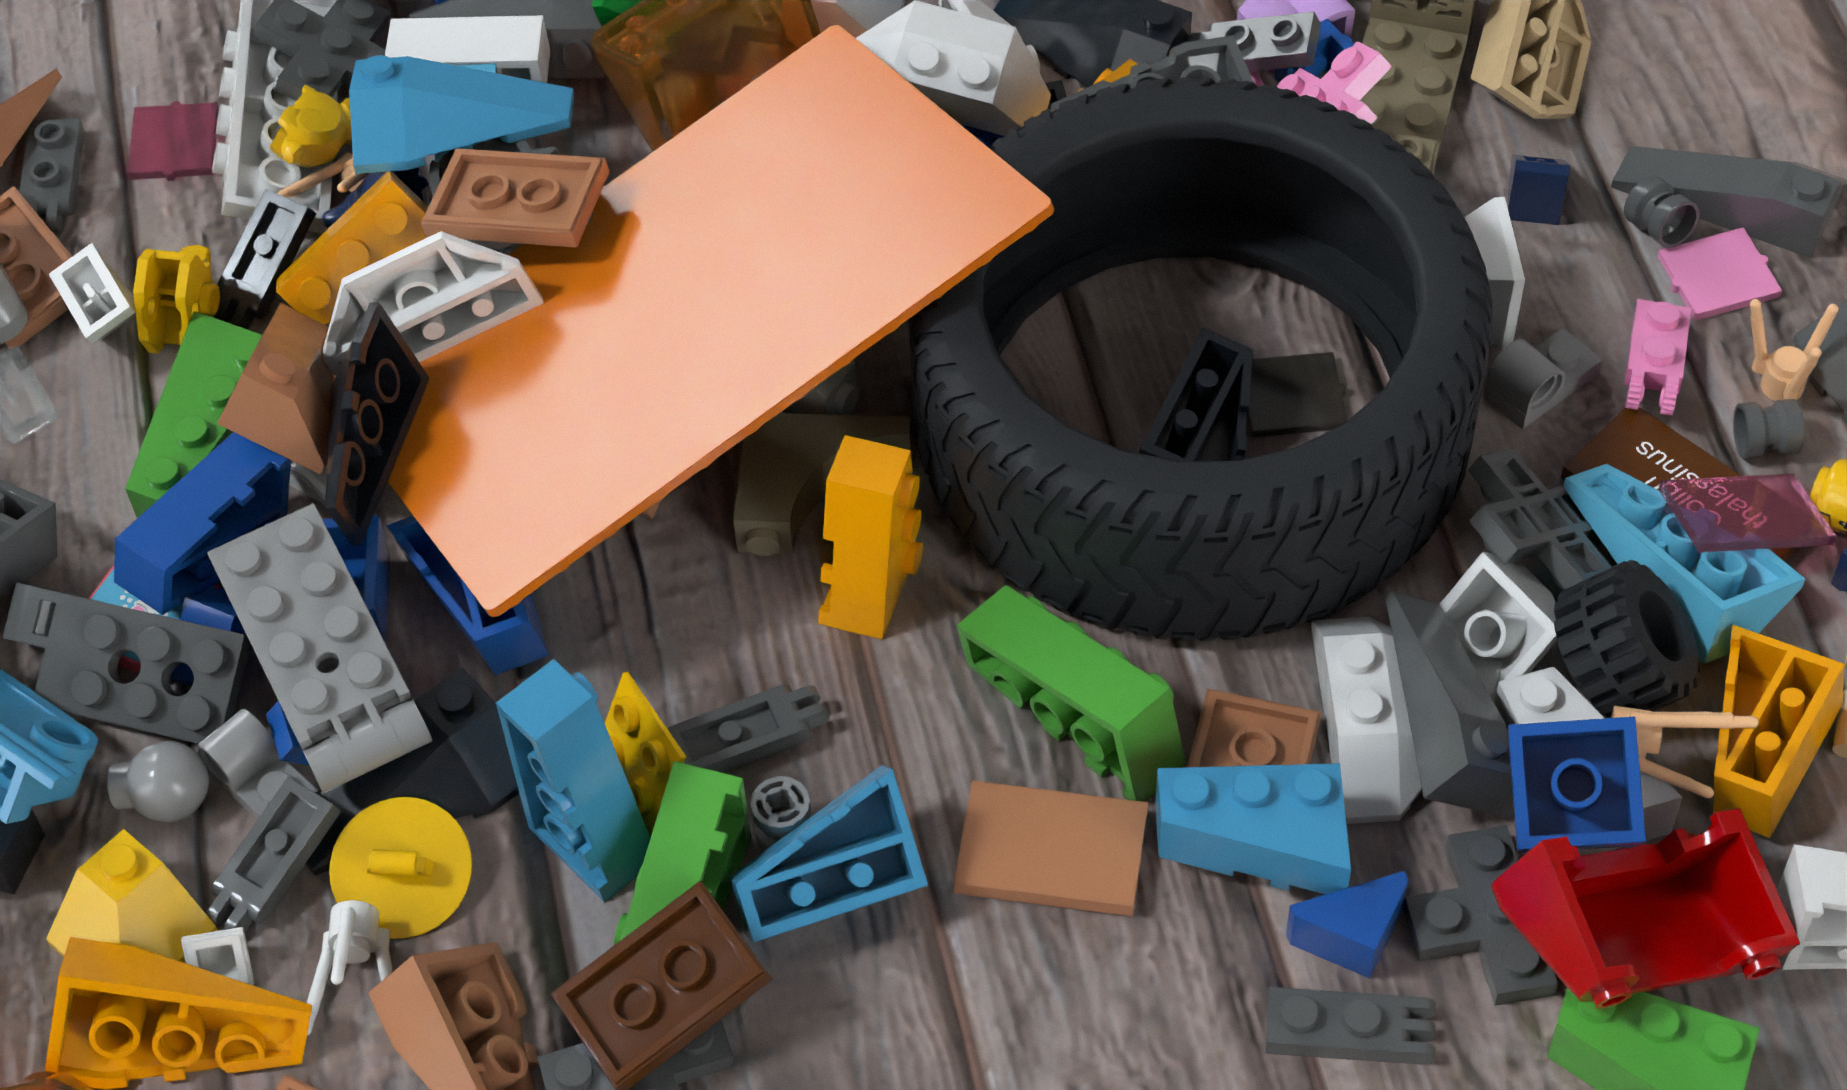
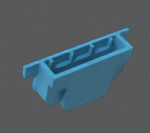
M1 669L0 820L5 824L27 819L32 806L73 797L76 794L86 764L93 757L98 744V738L90 729L76 722L65 712Z

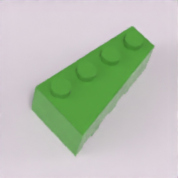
M196 311L193 312L125 487L137 518L233 433V431L217 423L262 334Z
M1005 585L956 625L967 664L1018 708L1023 707L1029 702L1034 715L1043 725V729L1057 741H1060L1066 735L1073 739L1078 747L1087 755L1084 758V764L1102 778L1111 771L1124 782L1126 788L1123 789L1122 796L1127 800L1146 802L1156 793L1158 768H1184L1187 766L1173 705L1174 694L1168 683L1155 673L1147 674L1131 664L1116 648H1106L1088 637L1085 631L1072 621L1064 622L1053 615L1035 597H1025Z

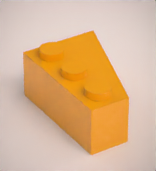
M392 171L386 172L277 278L276 292L294 310L324 325L329 323L342 278L428 238L425 237L421 226V221L428 206Z
M844 435L826 480L823 539L833 541L834 547L833 564L824 562L821 567L820 582L831 584L824 604L819 609L818 624L883 640L908 574L916 575L923 554V543L916 541L921 523V510L914 508L920 478L917 475H912L911 450Z
M1732 624L1722 712H1730L1734 716H1755L1759 720V725L1756 728L1720 729L1714 772L1713 814L1719 811L1740 808L1750 831L1768 838L1771 837L1842 707L1844 663Z

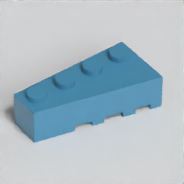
M553 659L496 702L529 829L605 903L637 877L644 862L650 842V835L596 704L599 701V697L594 687L581 673L575 672L570 675Z

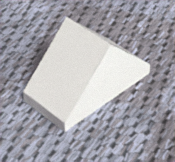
M93 243L49 273L79 328L91 344L102 340L136 315L133 294Z

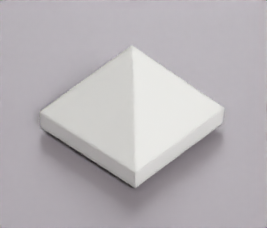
M243 927L182 937L181 942L186 964L254 986Z

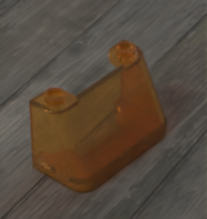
M643 0L595 31L591 37V45L597 61L653 152L815 38L821 31L810 0Z

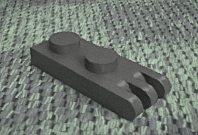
M1268 987L1265 1054L1419 1065L1431 1064L1435 1062L1436 1048L1433 1044L1426 1042L1435 1039L1436 1025L1427 1019L1435 1017L1436 1003L1433 999L1426 997Z

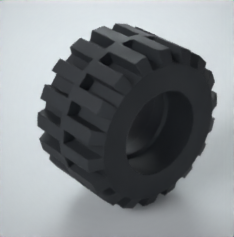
M1634 560L1623 561L1567 588L1558 595V602L1554 606L1556 619L1554 627L1561 655L1579 690L1602 715L1606 714L1608 718H1612L1614 706L1653 712L1694 693V688L1699 683L1700 661L1691 625L1674 594L1649 567L1640 565Z

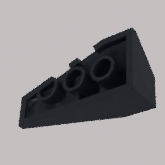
M1000 0L993 10L1010 25L1016 27L1025 46L1032 45L1036 53H1041L1052 61L1058 74L1065 79L1072 76L1086 87L1093 85L1107 68L1114 71L1129 59H1132L1137 64L1146 61L1150 65L1168 57L1170 49L1187 42V38L1191 34L1192 12L1159 0Z
M380 302L369 303L331 387L325 509L351 545H361L363 543L430 379Z
M463 667L414 700L432 737V742L326 793H323L321 790L317 794L335 805L341 813L305 863L314 875L329 871L334 845L349 821L363 809L379 801L397 797L419 798L438 805L454 819L473 813L475 819L496 811L519 794L496 703Z

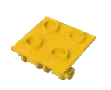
M627 671L622 673L604 724L645 826L651 836L673 762L684 763L686 755Z

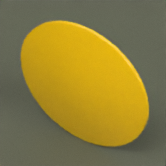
M397 797L379 801L359 812L340 833L330 860L329 875L331 889L337 903L356 900L375 906L379 911L378 927L389 930L390 939H404L423 935L439 927L450 918L460 906L467 893L472 875V853L468 839L461 826L447 811L427 800Z

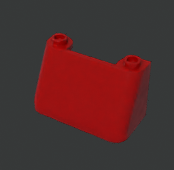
M1740 808L1715 812L1709 817L1712 825L1697 836L1694 833L1687 834L1685 828H1680L1672 831L1659 843L1580 855L1577 846H1571L1567 836L1541 840L1491 884L1492 892L1503 915L1580 1002H1594L1597 1009L1608 1008L1622 1003L1635 993L1743 973L1746 980L1758 979L1781 968L1782 965L1779 958L1800 944Z

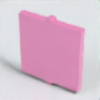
M1744 227L1658 251L1657 257L1672 281L1671 291L1679 293L1686 307L1692 308L1691 316L1694 321L1748 307L1753 299H1758L1763 303L1781 297L1782 289L1767 266L1768 257L1760 255Z

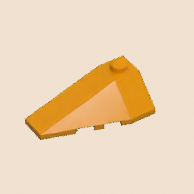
M70 937L58 975L43 1081L108 1090L128 1087L129 1080L163 1076L165 1082L184 1080L188 1072L221 1068L230 1074L302 1064L312 1005L134 946Z

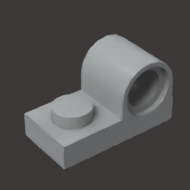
M1564 328L1536 348L1523 338L1517 339L1505 347L1491 365L1484 397L1521 429H1524L1600 373L1602 359Z
M241 709L195 746L197 754L201 757L207 768L208 775L256 820H258L288 776L314 793H319V790L288 762L280 761L274 739L261 722L245 709Z

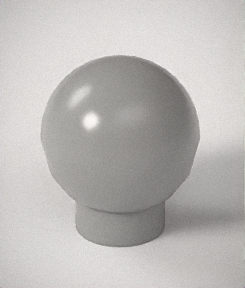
M163 741L145 747L130 762L113 763L109 769L107 779L109 798L115 809L135 808L137 812L150 820L167 823L183 820L193 814L203 803L209 785L207 768L201 757L190 747L173 741Z

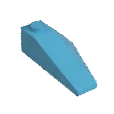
M1607 463L1565 478L1563 488L1617 564L1623 561L1634 560L1640 565H1646L1657 577L1659 576L1674 594L1691 625L1698 649V657L1704 664L1730 653L1732 624L1760 633L1803 587L1805 578L1765 545L1749 537H1746L1742 543H1739L1714 530L1715 519L1701 512L1692 517L1667 506L1666 494Z

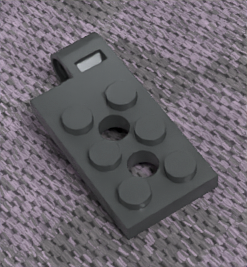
M16 582L3 634L5 639L45 648L35 693L63 712L197 744L234 716L251 643L245 634ZM133 651L140 659L141 669L137 678L126 684L120 679L117 666L120 658L125 653ZM185 663L193 671L194 683L189 692L178 696L171 688L170 677L178 665Z

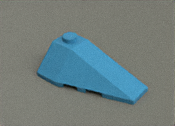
M377 55L364 60H356L349 89L355 174L410 170L426 166L424 157L452 149L454 151L455 149L474 150L473 145L497 137L506 143H513L570 128L575 97L573 88L409 56L389 58Z

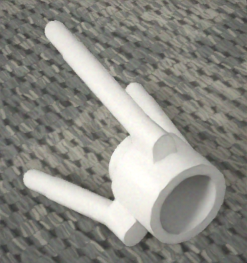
M350 900L337 903L331 909L329 931L323 934L322 952L306 1002L312 1005L307 1036L310 1035L318 1014L332 964L331 981L335 985L342 983L347 964L363 963L369 959L371 952L376 954L381 981L393 972L389 953L390 931L378 927L379 911L372 904Z

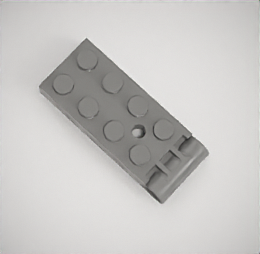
M314 503L207 552L323 793L433 741L412 699L410 691Z

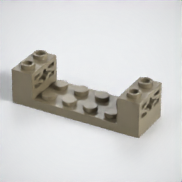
M1371 0L1370 17L1362 44L1380 52L1392 67L1360 101L1365 103L1378 117L1371 124L1373 128L1380 129L1394 141H1398L1408 153L1416 156L1434 176L1474 23L1478 0Z

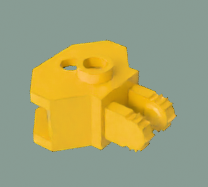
M200 244L187 245V247H182L179 252L145 249L139 256L133 297L138 338L149 353L159 354L166 344L181 345L194 311L210 317L216 314L219 307L220 292L218 285L214 284L212 279L209 247H204Z

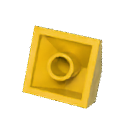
M123 829L77 869L46 940L63 957L69 938L76 937L130 945L185 963L181 942L182 937L218 931V929L165 864Z

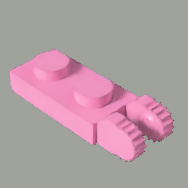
M1637 299L1624 385H1628L1625 408L1638 410L1639 404L1643 400L1644 390L1651 389L1661 391L1659 398L1660 414L1673 416L1677 394L1680 392L1683 380L1692 308L1673 305L1668 302Z

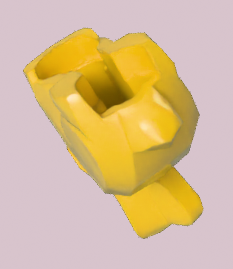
M305 84L300 98L293 106H288L280 116L278 124L281 128L269 148L275 155L287 163L305 168L331 163L343 145H352L350 98L345 99L339 104L329 95L318 92L316 89Z

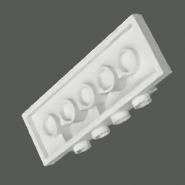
M240 0L237 32L227 31L223 50V60L231 61L232 68L224 67L219 97L228 98L229 106L220 105L216 135L226 136L225 144L217 142L212 173L222 174L221 189H223L221 215L250 220L265 189L278 193L280 190L333 163L332 161L329 164L305 168L287 163L275 155L269 148L281 128L278 124L280 116L288 106H293L296 102L275 90L278 76L293 57L253 37L256 22L274 0ZM337 0L293 1L324 17ZM337 90V92L334 94V96L332 97V98H333L334 100H336V101H337V93H338V90ZM332 177L289 198L308 206L317 213L308 231L324 233L327 230L322 223V215L330 210Z

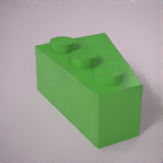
M677 761L673 762L644 862L637 875L628 914L624 913L618 922L614 945L699 881L707 887L722 910L725 911L732 892L728 877L741 868L752 840L743 778Z
M1567 988L1547 1057L1596 1090H1744L1760 1028L1646 992L1635 993L1629 999L1617 1005L1597 1009L1594 1002H1580Z

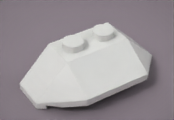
M915 0L856 37L859 42L959 124L1005 136L1011 129H1020L1024 126V121L1032 116L1040 115L1042 111L1048 108L1051 94L1014 26Z
M440 231L342 278L322 350L323 360L336 377L369 303L380 302L417 360L421 362L543 304V298L519 259Z
M1370 617L1313 620L1311 629L1331 764L1340 763L1346 824L1400 821L1409 810L1411 803L1423 790L1392 629L1390 626Z

